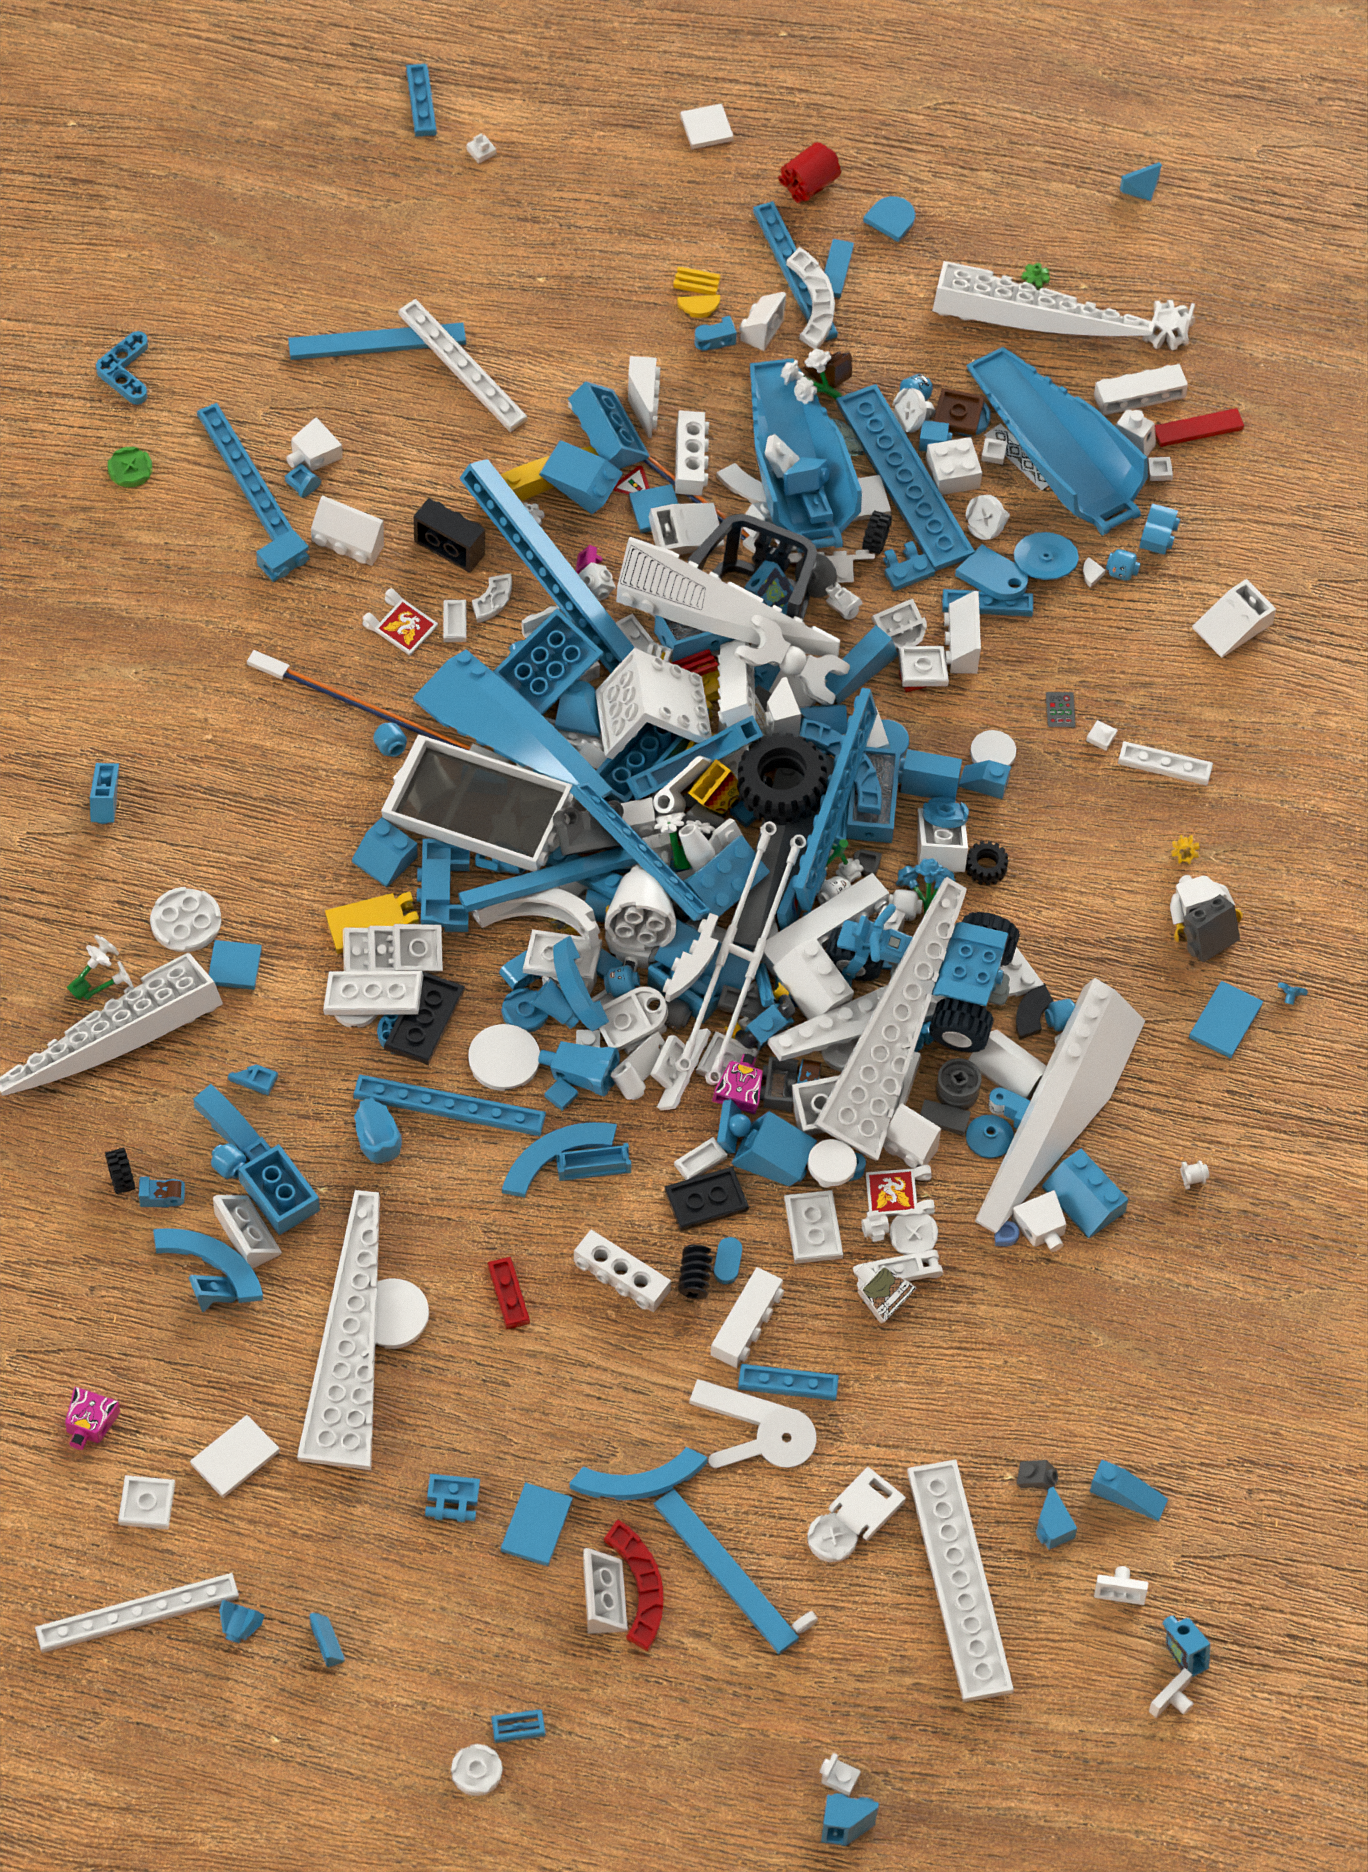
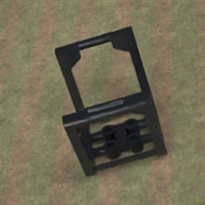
M734 514L726 517L688 558L687 563L692 561L698 564V569L703 571L708 556L727 535L723 562H720L712 572L719 575L720 579L729 572H739L752 577L765 560L778 564L785 574L790 564L788 556L793 546L803 550L804 558L798 582L787 578L794 590L788 601L786 615L792 619L796 616L804 621L810 600L808 593L809 580L817 557L816 546L806 537L750 515ZM742 527L759 532L754 542L756 548L752 556L754 564L738 559ZM772 538L780 541L777 548L769 547Z

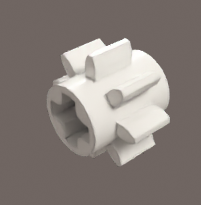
M878 1210L867 1212L866 1219L861 1220L864 1236L870 1237L873 1242L884 1240L883 1235L889 1233L887 1216L881 1215Z

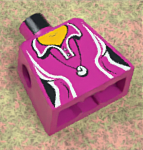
M743 1054L740 1063L729 1062L714 1091L712 1102L723 1105L724 1100L731 1099L740 1110L756 1114L760 1097L762 1070L754 1068L756 1061L754 1056Z
M75 1386L65 1421L66 1431L73 1435L69 1442L70 1446L83 1450L87 1440L100 1443L120 1414L119 1401Z

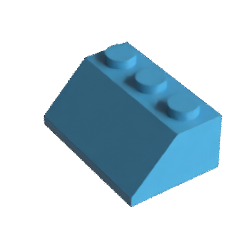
M1082 1148L1065 1159L1042 1185L1046 1193L1055 1191L1061 1209L1088 1238L1094 1236L1126 1212L1128 1198Z

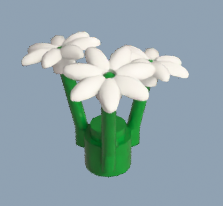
M683 812L659 816L655 819L658 824L654 826V829H661V833H669L674 867L677 869L691 867L683 846H678L676 826L684 825V822L681 821L682 817L685 816ZM699 820L695 822L686 821L687 825H696L702 834L704 832L710 834V831L716 830L710 826V823H701Z

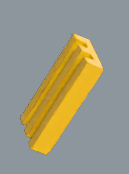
M678 266L673 288L716 295L721 275Z

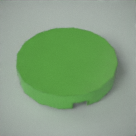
M124 447L116 450L113 456L109 458L108 474L111 480L119 486L126 488L137 487L144 484L152 474V460L148 453L139 450L137 447Z

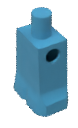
M561 1041L556 1053L541 1050L538 1062L539 1064L550 1066L554 1080H558L561 1077L568 1084L589 1089L595 1094L604 1097L610 1088L615 1085L611 1078V1073L619 1065L620 1055L616 1047L599 1048Z

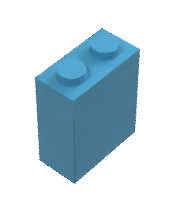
M907 749L906 758L901 757L898 783L901 784L900 793L926 798L942 796L956 799L962 759Z

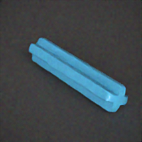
M761 963L758 966L755 979L762 1006L766 1008L775 1003L766 964Z

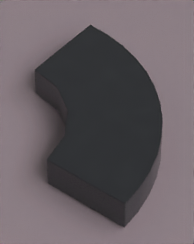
M1043 983V986L1031 989L1019 1004L1015 1023L1019 1040L1041 1033L1040 1018L1045 1010L1048 1009L1049 1004L1054 1002L1045 983Z

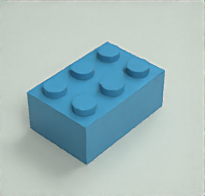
M279 1144L238 1168L239 1182L278 1235L320 1211L319 1197Z

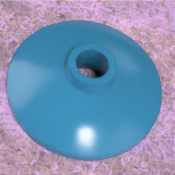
M982 1115L975 1118L969 1124L966 1131V1141L969 1148L978 1156L990 1159L1005 1155L1014 1138L1010 1124L996 1115ZM987 1131H993L995 1134L989 1135Z

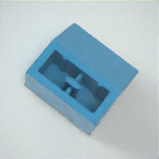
M839 1793L827 1795L821 1842L843 1846L850 1844L875 1826L879 1802H874L873 1799L867 1797L852 1799Z

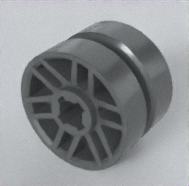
M962 1058L951 1059L941 1066L937 1078L936 1096L939 1102L963 1110L972 1107L979 1097L981 1086L980 1070L973 1062Z

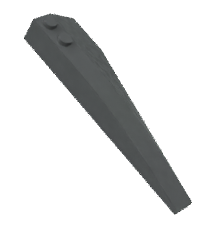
M822 753L826 762L828 780L829 775H832L834 771V758ZM777 768L772 788L777 790L793 788L804 777L796 770ZM821 808L816 812L811 811L810 817L807 819L802 817L799 819V822L792 824V821L786 822V825H779V822L773 821L777 829L775 834L770 837L766 851L763 852L761 861L770 873L749 890L737 924L733 944L751 948L756 947L757 941L763 933L787 866L786 861L791 850L790 840L796 835H802L807 842L809 834L812 835L814 830V817L816 814L819 815ZM766 826V831L771 833V828ZM760 832V834H759L758 842H757L756 849H755V853H756V854H757V851H758V850H757V846H758V843H759L760 838H761V835H762L761 832ZM795 839L796 845L801 846L800 840ZM806 845L800 849L796 863L792 866L778 908L791 878L799 874L800 858L806 853Z

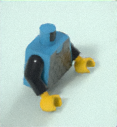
M778 983L779 987L775 991L772 989L773 995L779 1003L771 1005L746 1026L745 1031L736 1022L731 1038L736 1039L747 1049L757 1046L761 1050L767 1045L770 1037L783 1032L795 1022L791 1018L795 1014V1007L788 996L789 991L781 983Z

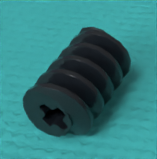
M694 1244L688 1245L683 1249L682 1266L680 1267L681 1275L679 1276L680 1283L678 1284V1291L683 1296L698 1300L708 1297L706 1290L709 1289V1283L706 1281L710 1280V1275L708 1274L711 1271L709 1264L712 1262V1257L708 1255L711 1253L710 1248Z

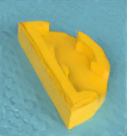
M720 295L677 297V304L679 309L690 314V317L704 318L710 316L713 311L719 308Z

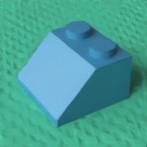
M381 817L366 832L352 858V863L388 888L418 858L417 843Z

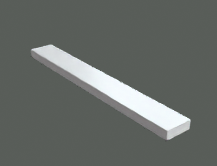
M416 299L398 310V315L509 432H512L527 421V415Z
M230 1573L35 1627L41 1652L44 1653L221 1604L222 1600L228 1602L239 1599V1594L233 1574Z

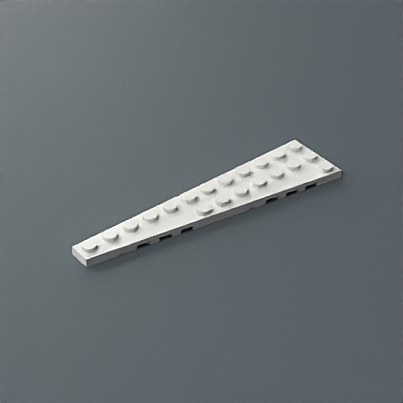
M948 877L943 879L814 1126L875 1161L879 1159L887 1135V1128L902 1089L901 1085L905 1073L908 1071L910 1058L913 1055L932 997L931 994L939 976L940 966L945 958L946 948L967 888Z
M1016 947L1012 962L1007 966L1001 967V970L1010 978L1008 996L1015 995V997L1027 994L1031 989L1044 985ZM888 985L770 1037L767 1044L778 1060L784 1061L809 1054L812 1051L827 1049L829 1045L840 1042L841 1044L849 1043L851 1039L861 1037ZM932 995L924 1022L932 1020L937 1002L949 997Z
M355 1190L297 1455L298 1461L371 1470L380 1195L378 1192Z

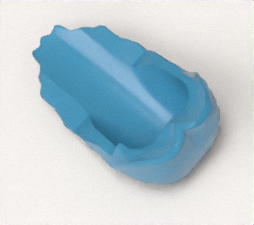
M373 1097L360 1101V1107L354 1115L356 1122L355 1130L360 1143V1149L370 1161L376 1164L394 1160L401 1151L402 1134H400L393 1116L389 1113L386 1105L375 1102Z

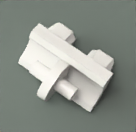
M837 582L834 583V587L833 585L827 587L825 590L829 595V598L826 600L828 605L847 620L855 618L859 612V606L863 604L861 599L846 588H841Z

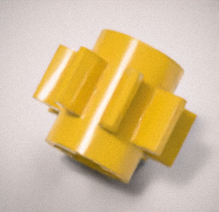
M1180 835V839L1177 842L1172 841V846L1176 849L1172 850L1171 854L1172 857L1178 856L1179 864L1184 861L1190 865L1194 857L1199 858L1198 852L1195 850L1199 849L1200 846L1199 843H1193L1192 835L1189 838H1183Z

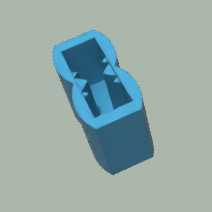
M1152 503L1139 548L1165 555L1167 548L1172 549L1175 536L1171 534L1173 530L1177 531L1181 519L1177 518L1178 510Z

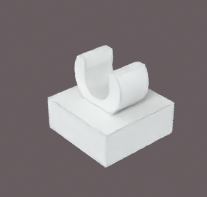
M479 134L473 138V141L467 143L468 152L478 164L496 155V148L485 135Z

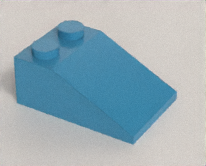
M561 440L539 473L541 477L590 514L595 513L604 506L623 474L622 471L606 459Z

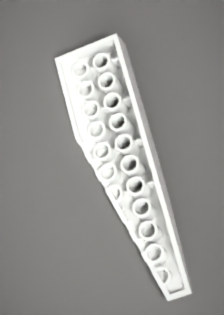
M1094 978L1083 987L1075 1008L1067 1021L977 1215L975 1222L993 1233L999 1231L1013 1214V1207L1020 1205L1111 1098L1145 1023V1020L1115 989Z

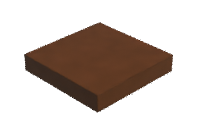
M942 388L933 421L949 423L948 431L976 436L985 396Z

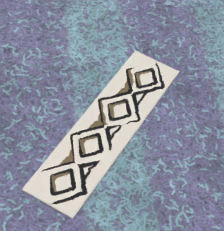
M1002 424L997 425L984 434V436L990 439L1007 441L1005 456L1041 490L1049 486L1015 437Z

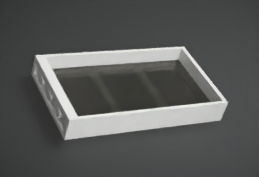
M418 734L381 813L382 817L394 826L534 872L540 870L541 866L546 865L549 856L548 851L557 841L558 830L553 824L554 814L561 809L573 807L576 798L569 792L573 787L572 784ZM567 814L564 815V820H565V822H566Z

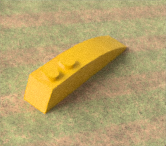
M592 446L580 448L599 456L596 449ZM550 456L537 459L500 474L520 501L555 487L539 475Z

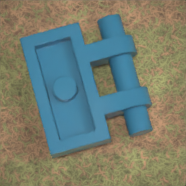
M430 1474L427 1501H435L436 1507L426 1506L425 1516L435 1517V1520H443V1518L457 1519V1522L465 1523V1520L475 1521L476 1511H468L466 1509L467 1505L477 1506L480 1479ZM445 1503L459 1504V1508H458V1509L444 1508V1504H445Z

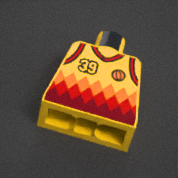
M715 759L688 794L703 806L723 814L728 808H733L738 804V780L730 769Z

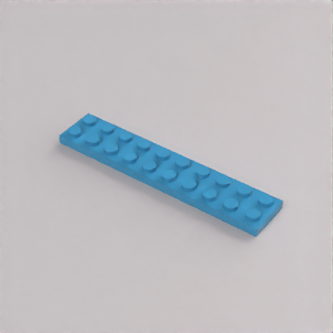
M877 384L836 398V405L877 475H880L885 489L934 570L937 571L964 561L971 554L975 553Z
M862 688L860 695L856 696L854 700V712L848 718L847 733L841 738V751L839 755L835 756L834 771L828 777L826 795L823 794L821 797V809L819 815L816 814L814 817L812 835L809 834L807 838V850L805 855L803 854L800 858L799 874L795 875L793 879L796 899L799 900L802 910L811 911L877 716V709L871 689Z

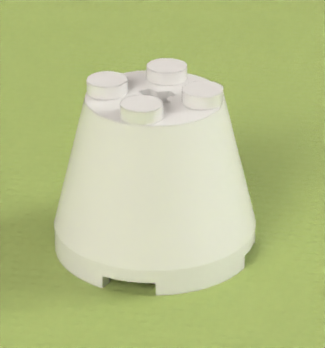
M633 867L631 872L623 876L606 913L605 929L612 936V941L626 949L645 951V947L658 945L664 947L675 936L676 917L671 897L665 892L660 883L642 867Z

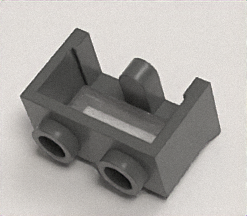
M769 1057V1064L763 1066L762 1079L766 1080V1086H761L759 1100L764 1101L763 1108L785 1110L792 1113V1085L796 1081L798 1060L787 1059L779 1061L777 1057Z

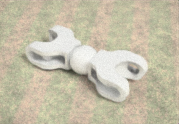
M753 615L749 625L759 634L761 639L760 646L757 649L746 645L737 647L734 653L735 657L752 667L767 663L773 666L779 665L784 673L795 675V678L801 681L804 693L808 698L822 705L832 706L835 701V694L826 688L824 683L825 675L828 672L838 676L847 674L850 665L833 654L824 655L819 658L812 655L806 656L805 652L800 648L790 646V643L784 640L782 631L777 623L763 616Z

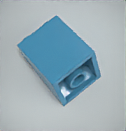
M769 1111L751 1123V1130L746 1136H743L731 1164L786 1186H791L797 1181L801 1182L807 1172L805 1167L809 1154L817 1140Z

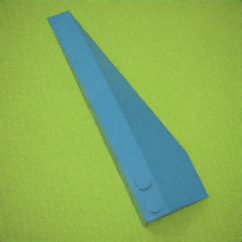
M467 649L448 659L413 697V700L441 725L457 729V733L464 737L469 735L476 739V743L492 747L495 753L523 767L527 765L533 768L535 773L544 774L550 778L572 784V786L588 782L602 798L613 793L612 788L536 709Z

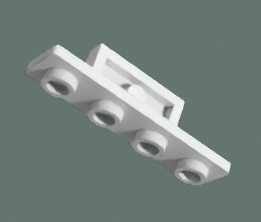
M856 550V555H847V551H834L833 556L826 557L835 566L837 583L854 582L853 560L874 559L875 554H869V550ZM802 553L789 554L790 563H798L802 558ZM811 574V578L814 581L815 577Z
M709 1029L699 1030L695 1040L696 1045L690 1059L692 1065L686 1072H679L675 1067L676 1061L682 1056L685 1044L675 1035L668 1036L650 1074L665 1088L657 1106L659 1110L675 1109L680 1103L683 1091L689 1084L690 1076L699 1062L703 1048L707 1045L711 1033ZM684 1061L680 1062L681 1067L686 1068V1063Z

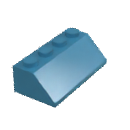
M585 381L568 398L572 405V411L578 416L582 429L587 433L590 438V444L596 449L599 457L606 459L618 469L641 462L650 457L613 389Z

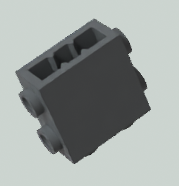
M1221 894L1183 917L1184 933L1188 943L1187 950L1191 956L1197 957L1203 963L1240 940L1235 905Z

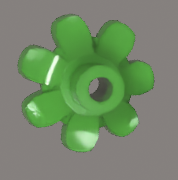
M1041 263L1027 264L1025 267L1026 271L1021 276L1023 280H1027V283L1032 285L1035 283L1037 289L1043 287L1042 282L1049 283L1050 281L1048 276L1049 269L1042 268Z

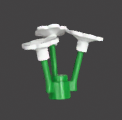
M95 935L94 938L100 947L96 948L90 945L86 947L91 956L87 962L88 965L67 986V989L79 1001L83 997L88 1001L94 994L123 981L131 989L134 988L125 968L118 961L119 973L112 976L113 979L91 991L89 990L91 984L84 978L92 968L95 969L99 963L108 967L111 966L112 963L105 955L107 952L116 956L119 955L115 946L98 935Z

